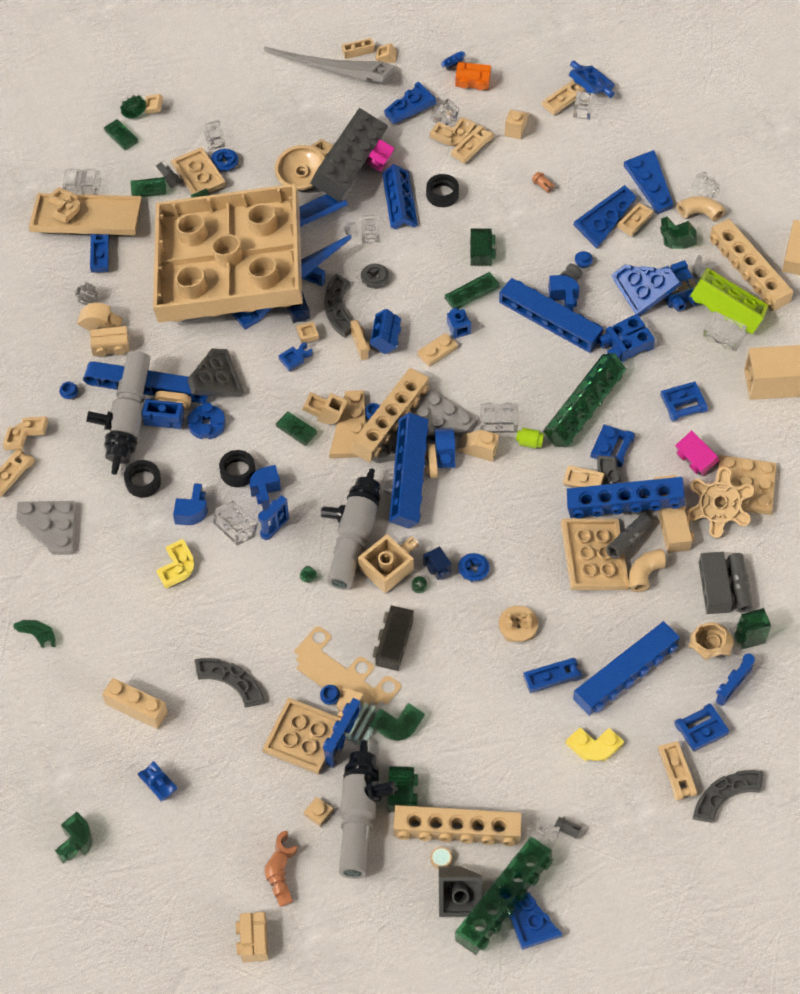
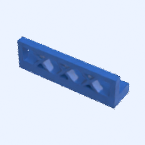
M392 164L382 173L390 227L396 230L405 223L415 228L418 223L409 171Z
M325 194L299 206L300 227L348 205L347 201L341 200L339 202Z

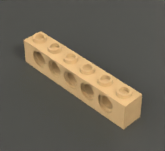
M730 219L711 228V243L717 246L721 254L731 262L732 267L738 270L742 278L752 286L753 291L759 294L773 311L791 302L793 290Z
M409 368L352 441L351 453L371 463L374 457L378 458L384 444L388 445L392 434L398 432L399 418L409 412L411 413V409L413 407L416 408L419 404L420 397L422 395L425 396L428 392L429 377Z
M395 805L393 833L394 837H398L401 840H408L410 838H419L421 841L439 839L442 842L456 840L466 844L482 842L485 845L503 843L506 846H514L520 844L521 813ZM416 821L419 822L420 825L418 827H413L410 825V823ZM433 823H439L441 824V827L433 828L431 825ZM454 824H460L462 828L457 830L454 829L452 826ZM476 825H480L484 829L481 831H477L473 827ZM500 826L504 828V831L497 832L494 828Z

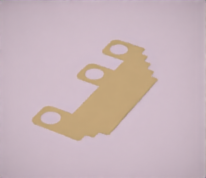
M315 627L294 650V653L298 655L296 661L299 662L297 670L322 688L326 685L336 686L340 691V697H343V688L347 687L362 693L363 700L368 705L371 702L379 704L380 701L388 704L401 689V684L390 676H385L375 688L367 684L364 680L373 671L374 665L363 657H358L346 669L321 651L331 639V634L321 627ZM316 632L325 634L326 638L322 643L314 642L313 635ZM359 662H364L368 665V670L366 673L360 674L356 671L355 666ZM387 681L395 684V690L391 693H386L382 689V685Z

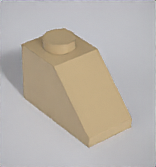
M516 109L509 110L505 121L504 136L521 140L530 112Z
M485 430L463 434L457 452L493 462L499 447V434Z

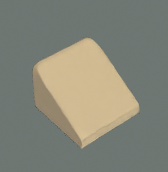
M392 43L377 48L375 60L395 63L397 49Z

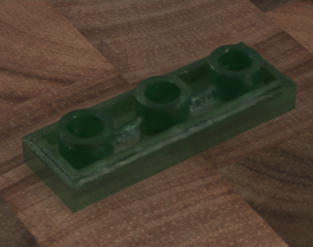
M488 272L445 294L444 299L452 309L461 308L499 288L500 283Z

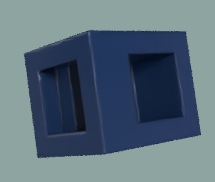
M303 291V304L286 307L293 323L310 319V310Z
M440 546L423 554L424 567L427 566L430 574L435 575L437 580L446 579L451 574L452 564Z

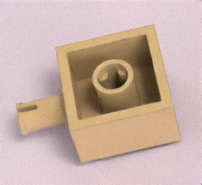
M386 534L358 557V568L378 588L387 593L414 570V559L409 553L418 547L419 544L416 539L412 541L414 537L410 536L408 540L399 546Z

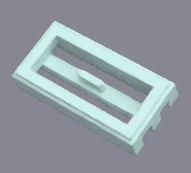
M364 702L351 732L346 734V739L361 745L362 740L359 737L372 714H375L374 719L362 740L368 741L383 714V710H377L374 706L370 707ZM368 711V713H367L366 717L364 718V720H363L361 726L359 727L357 733H356L355 736L353 737L352 735L354 734L356 728L358 727V725H359L361 719L363 718L365 712Z

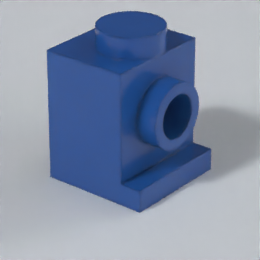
M459 308L450 310L447 313V324L453 338L470 335L471 321H469L465 310H459Z

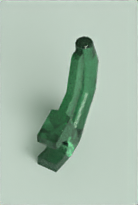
M21 620L13 624V628L17 632L32 634L41 648H45L44 644L46 641H51V646L56 647V638L50 626L38 620Z

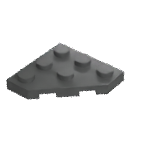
M212 348L187 379L192 395L241 397L244 393L228 349Z

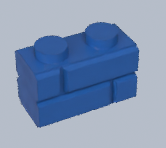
M388 309L375 314L370 345L378 348L383 354L395 350L399 344L397 339L398 334L401 332V318Z
M145 399L142 411L144 425L181 429L184 419L183 403Z

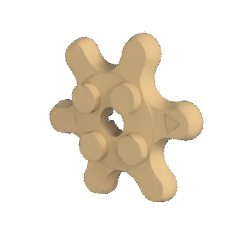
M727 467L719 468L717 478L712 484H706L697 478L690 483L691 490L699 496V503L694 507H690L686 515L689 514L691 521H696L700 518L708 519L710 522L709 533L714 538H719L723 535L724 525L728 521H735L740 526H747L751 521L750 515L742 510L741 504L744 499L753 496L754 487L748 483L740 487L733 486L730 482L731 471ZM719 498L726 500V504L722 508L716 507L715 504Z

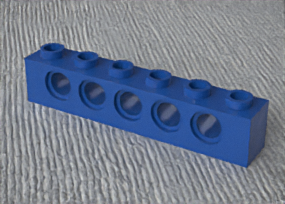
M683 477L567 488V509L570 518L579 519L584 516L599 517L603 514L618 515L623 512L638 513L643 510L657 511L662 508L677 509L686 506Z

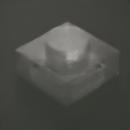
M386 472L379 483L380 491L392 495L394 474Z

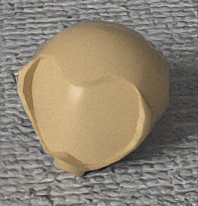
M708 622L699 625L690 634L688 647L690 649L693 648L704 660H708L711 657L721 655L730 657L734 641L732 634L725 626L716 622Z

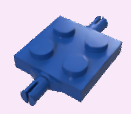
M575 60L570 63V66L574 69L570 71L568 76L576 84L581 85L587 93L596 94L602 92L609 98L614 96L615 92L612 90L615 83L592 65L582 66Z

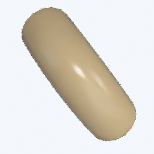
M691 196L676 204V208L683 218H687L695 213H701L715 222L726 212V209L720 203L705 196Z
M663 549L646 552L634 561L629 571V586L632 592L647 590L649 588L648 577L653 570L665 568L666 561Z

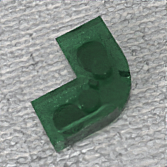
M410 703L406 704L397 719L383 709H379L369 727L389 740L401 741L410 737L415 732L425 714Z

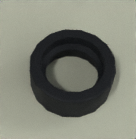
M448 174L434 175L428 180L426 185L427 200L436 207L445 208L453 205L459 197L458 181ZM438 186H447L453 192L442 196L435 194L432 190Z
M232 450L224 454L219 463L221 479L231 487H244L248 485L251 476L256 472L253 457L243 450ZM240 461L248 464V471L239 476L230 475L226 471L227 466L233 462Z
M137 460L131 463L124 472V482L128 492L140 498L155 494L161 485V476L157 465L147 460ZM146 471L153 474V481L145 486H137L131 482L132 477L139 472Z

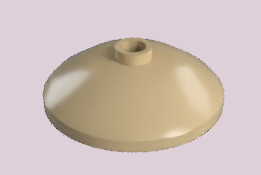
M298 145L291 147L278 157L275 163L276 177L282 185L296 184L297 190L310 189L314 187L310 182L325 157L318 149L312 146Z

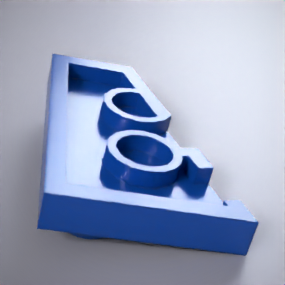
M418 81L414 84L415 87L412 90L408 89L405 92L404 97L397 99L384 110V114L393 124H396L437 104L436 98Z
M355 698L345 705L342 712L344 715L340 721H336L333 726L332 736L328 737L323 744L326 765L334 768L337 762L334 759L337 750L342 751L345 745V733L351 732L361 711V701Z
M521 882L500 888L503 902L521 950L562 937L561 931L554 926L548 915L540 909L535 899Z

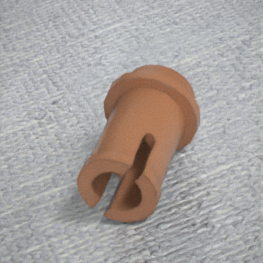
M537 172L532 177L533 183L535 185L538 184L547 193L551 191L547 185L552 189L554 188V183L549 181L544 176V173Z

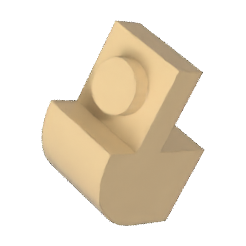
M90 303L81 309L77 324L90 331L99 327H120L123 318L111 312V306Z
M310 392L302 410L318 417V422L335 424L341 417L347 400L330 393L328 399H325Z

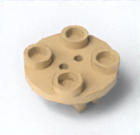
M512 606L502 612L499 618V629L504 639L508 642L528 641L535 637L538 630V619L531 609L524 606Z

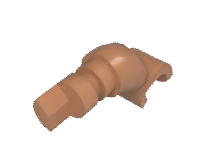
M283 831L277 836L275 852L265 865L264 870L266 880L270 882L271 886H274L272 890L280 907L293 902L288 886L284 883L286 881L284 876L288 858L293 857L297 853L298 847L285 848L281 844L287 841L288 831Z

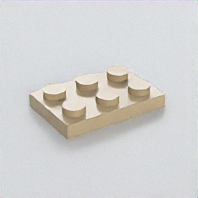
M202 147L171 160L172 166L193 197L205 196L226 186L225 180Z

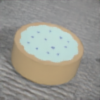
M438 847L432 851L431 864L436 869H438V866H450L452 854L447 848Z

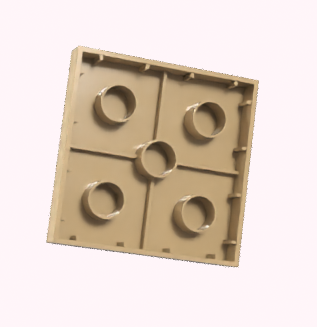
M296 184L156 203L153 310L158 323L179 322L184 319L206 316L216 317L221 314L243 311L252 312L258 309L303 304L300 208Z

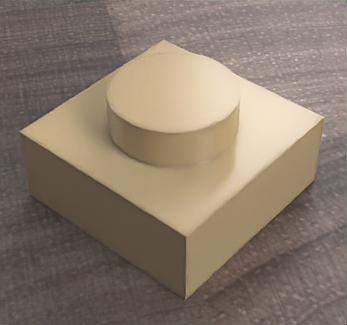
M161 94L146 96L143 111L146 114L160 112L163 96Z
M314 321L296 326L301 344L319 340Z
M316 797L304 811V816L321 827L332 814L333 808Z

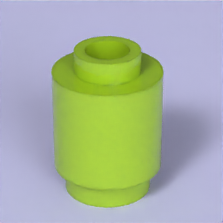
M522 427V430L517 431L516 441L519 442V446L537 449V447L542 448L544 433H540V430Z

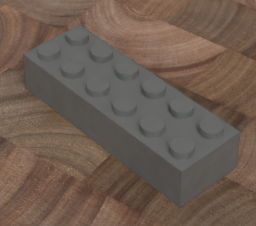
M359 108L316 170L310 184L340 202L367 162L369 154L374 150L379 139H382L388 125Z

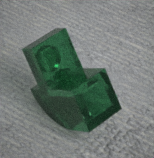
M668 216L661 218L660 232L666 247L685 249L697 244L696 229L689 221L675 226Z
M75 812L61 824L64 834L69 838L55 850L58 859L62 863L72 860L79 850L86 855L92 846L93 838L89 825L78 812Z

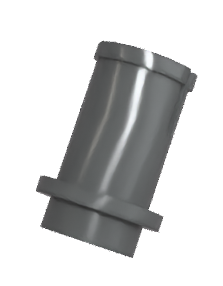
M564 816L563 818L558 817L554 826L557 832L561 831L577 839L582 828L565 820Z

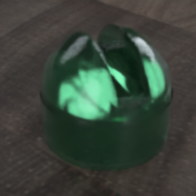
M305 566L300 572V579L305 583H310L317 577L316 571L310 566Z
M422 576L415 577L411 583L412 590L415 593L425 592L427 589L426 579ZM418 581L421 582L422 587L418 586Z

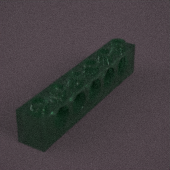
M615 353L602 354L544 428L543 432L555 447H567L573 442V438L583 429L586 421L593 416L596 408L603 403L606 395L621 380L623 373L627 369Z
M531 836L455 931V941L475 955L480 950L484 951L490 942V937L493 934L496 935L502 928V922L505 918L512 916L516 904L526 898L527 890L530 886H535L541 877L542 871L549 869L553 862L552 850ZM527 863H534L535 866L529 867V866H527L526 864H527ZM520 878L523 881L518 883L514 879ZM503 894H508V895H510L511 897L505 899V898H502L501 896H502ZM491 910H495L498 913L495 915H491L488 912ZM482 926L485 930L477 931L475 928Z

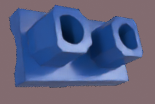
M154 761L146 769L137 773L138 777L160 802L166 800L177 790V786Z

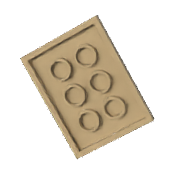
M562 519L560 523L571 590H628L630 586L624 553L618 559H613L606 552V547L621 533L619 520Z

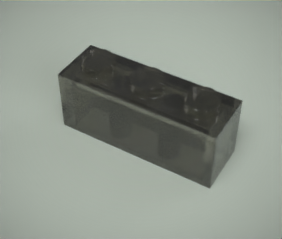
M391 605L389 612H385L383 619L385 626L384 629H380L378 635L380 643L379 646H375L373 651L375 666L399 671L414 621V610Z

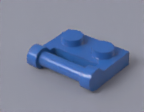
M695 381L663 390L660 393L671 421H676L680 417L697 412L704 413L708 411L707 404ZM696 401L698 405L676 411L675 407Z
M604 424L590 457L598 459V455L612 456L618 440L622 439L623 443L617 456H612L617 457V467H622L625 461V454L630 443L634 441L635 434L631 431H623Z
M282 495L277 500H273L266 511H261L258 514V520L261 523L260 536L263 540H269L289 520L288 501Z
M710 703L705 705L703 709L683 719L679 718L674 721L675 727L681 732L693 752L729 734V729ZM706 716L710 717V719L690 729H688L687 727L688 725Z

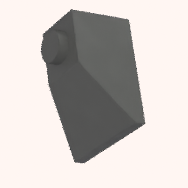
M438 866L439 917H482V875L461 866Z

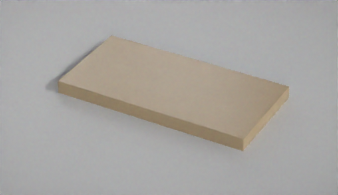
M38 193L29 224L30 232L135 235L142 205V196L76 194L80 202V210L72 219L64 223L52 218L51 212L57 205L48 202V196L51 193Z

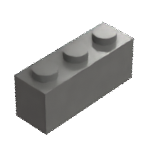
M724 552L700 553L698 564L706 614L730 613L732 605L735 604V597L730 592L732 579L727 573L729 571V560L725 559Z

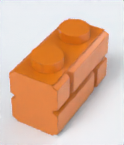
M458 62L455 87L489 90L491 65Z

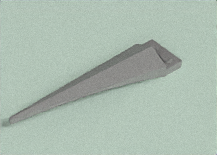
M264 47L266 52L368 83L372 81L377 83L383 82L395 69V65L381 61L327 59Z

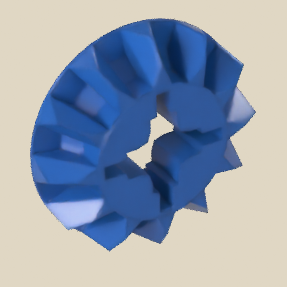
M460 51L444 59L441 63L442 68L446 67L448 69L457 65L458 62H462L466 56L465 52Z
M219 149L212 154L211 161L220 172L223 170L228 172L229 169H234L235 165H238V155L231 149Z
M477 553L463 556L458 564L459 574L463 576L464 580L468 579L471 583L477 580L480 582L481 579L486 578L490 568L488 560L483 555ZM471 563L472 565H474V567H478L477 573H475L473 569L470 570Z

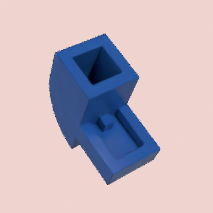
M565 275L549 276V297L554 301L564 300L565 306L573 311L574 307H577V300L579 298L580 288L578 283L573 278Z
M434 428L437 468L456 467L454 428Z
M276 465L257 470L250 479L251 497L256 496L257 504H261L263 511H266L270 505L268 493L281 490Z
M194 483L191 499L176 498L173 512L175 525H195L206 517L208 506L207 501H205L206 491H203L202 484Z

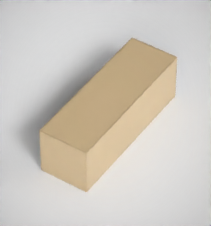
M372 38L342 44V53L345 59L375 52Z

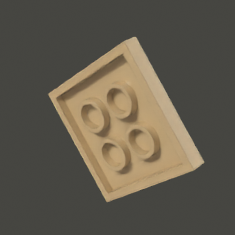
M719 455L718 470L721 467L730 469V482L733 486L740 487L748 483L754 487L753 496L742 501V510L771 515L777 463ZM724 498L717 499L716 507H724L726 500Z
M288 697L262 751L265 754L319 775L325 763L323 744L328 737L332 736L333 726L341 718Z

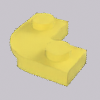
M183 539L166 546V551L172 563L156 570L165 589L187 579L193 572V556Z
M580 727L566 740L565 744L585 761H606L623 746L624 741L610 728L598 739L594 740Z

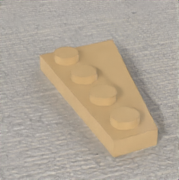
M364 390L345 391L343 399L347 400V403L337 422L329 458L358 457L351 453L352 441L366 425Z

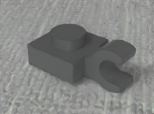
M162 162L156 165L170 188L174 187L172 184L176 180L179 183L181 182V179L172 171L169 165L165 167Z

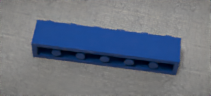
M511 278L499 293V303L588 353L592 352L598 344L599 337L602 336L603 328L599 324L593 323L583 315L571 311L568 307L562 306L552 298L542 295L536 289L524 285L521 281Z
M410 412L399 418L389 516L390 523L408 529L418 524L421 518V493L424 484L423 472L426 464V439L429 431L428 419Z
M664 621L575 689L573 700L589 716L594 712H600L604 708L605 703L609 700L614 701L624 688L626 690L629 689L638 677H644L650 668L654 665L658 666L666 655L676 652L679 648L680 637Z

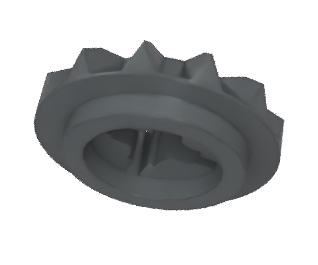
M369 264L361 271L362 283H365L367 287L372 286L374 289L377 286L382 287L383 284L388 283L389 271L381 264ZM378 274V278L372 279V276H376Z

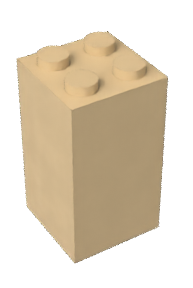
M800 345L749 348L744 366L749 400L800 397Z

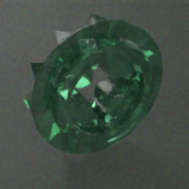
M133 95L131 98L127 97L126 101H122L123 105L120 106V109L125 118L131 119L140 116L145 111L147 104L140 95L137 97Z

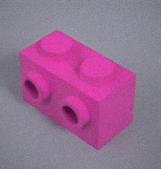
M692 430L675 445L677 449L676 454L681 460L684 461L686 459L690 463L689 467L695 474L699 472L704 476L720 461L718 456Z

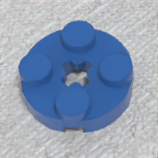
M203 403L201 406L196 407L187 417L189 430L198 439L208 437L209 439H214L224 431V413L220 408L213 406L211 403ZM204 420H210V424H202Z

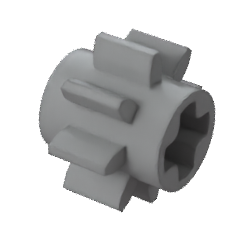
M87 282L84 285L80 284L75 292V296L78 297L77 301L84 305H88L89 302L94 303L98 296V292L95 290L96 287Z

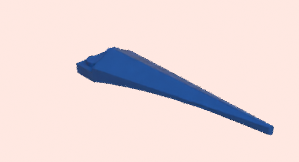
M348 235L301 259L302 280L334 252L350 241L352 235ZM272 308L231 314L246 330L259 322Z

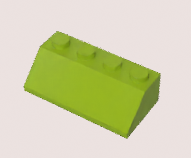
M708 267L690 295L696 303L705 305L712 313H718L727 322L736 324L740 330L753 334L761 323L769 306Z

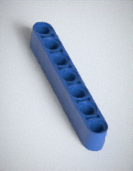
M91 361L87 365L83 381L91 386L117 390L125 366ZM148 370L143 393L145 395L155 396V393L158 391L184 393L191 397V402L199 404L206 403L208 395H192L187 382L189 377Z

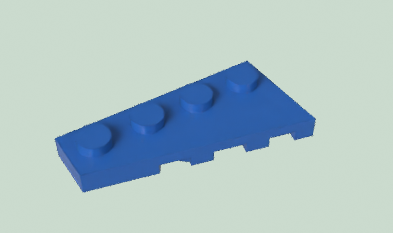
M654 150L624 161L623 166L657 215L673 209V202Z
M624 185L575 220L573 225L597 249L634 203L636 196Z

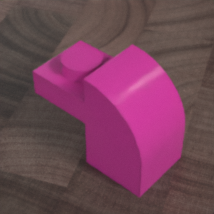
M379 139L374 150L369 154L366 164L381 172L395 148Z

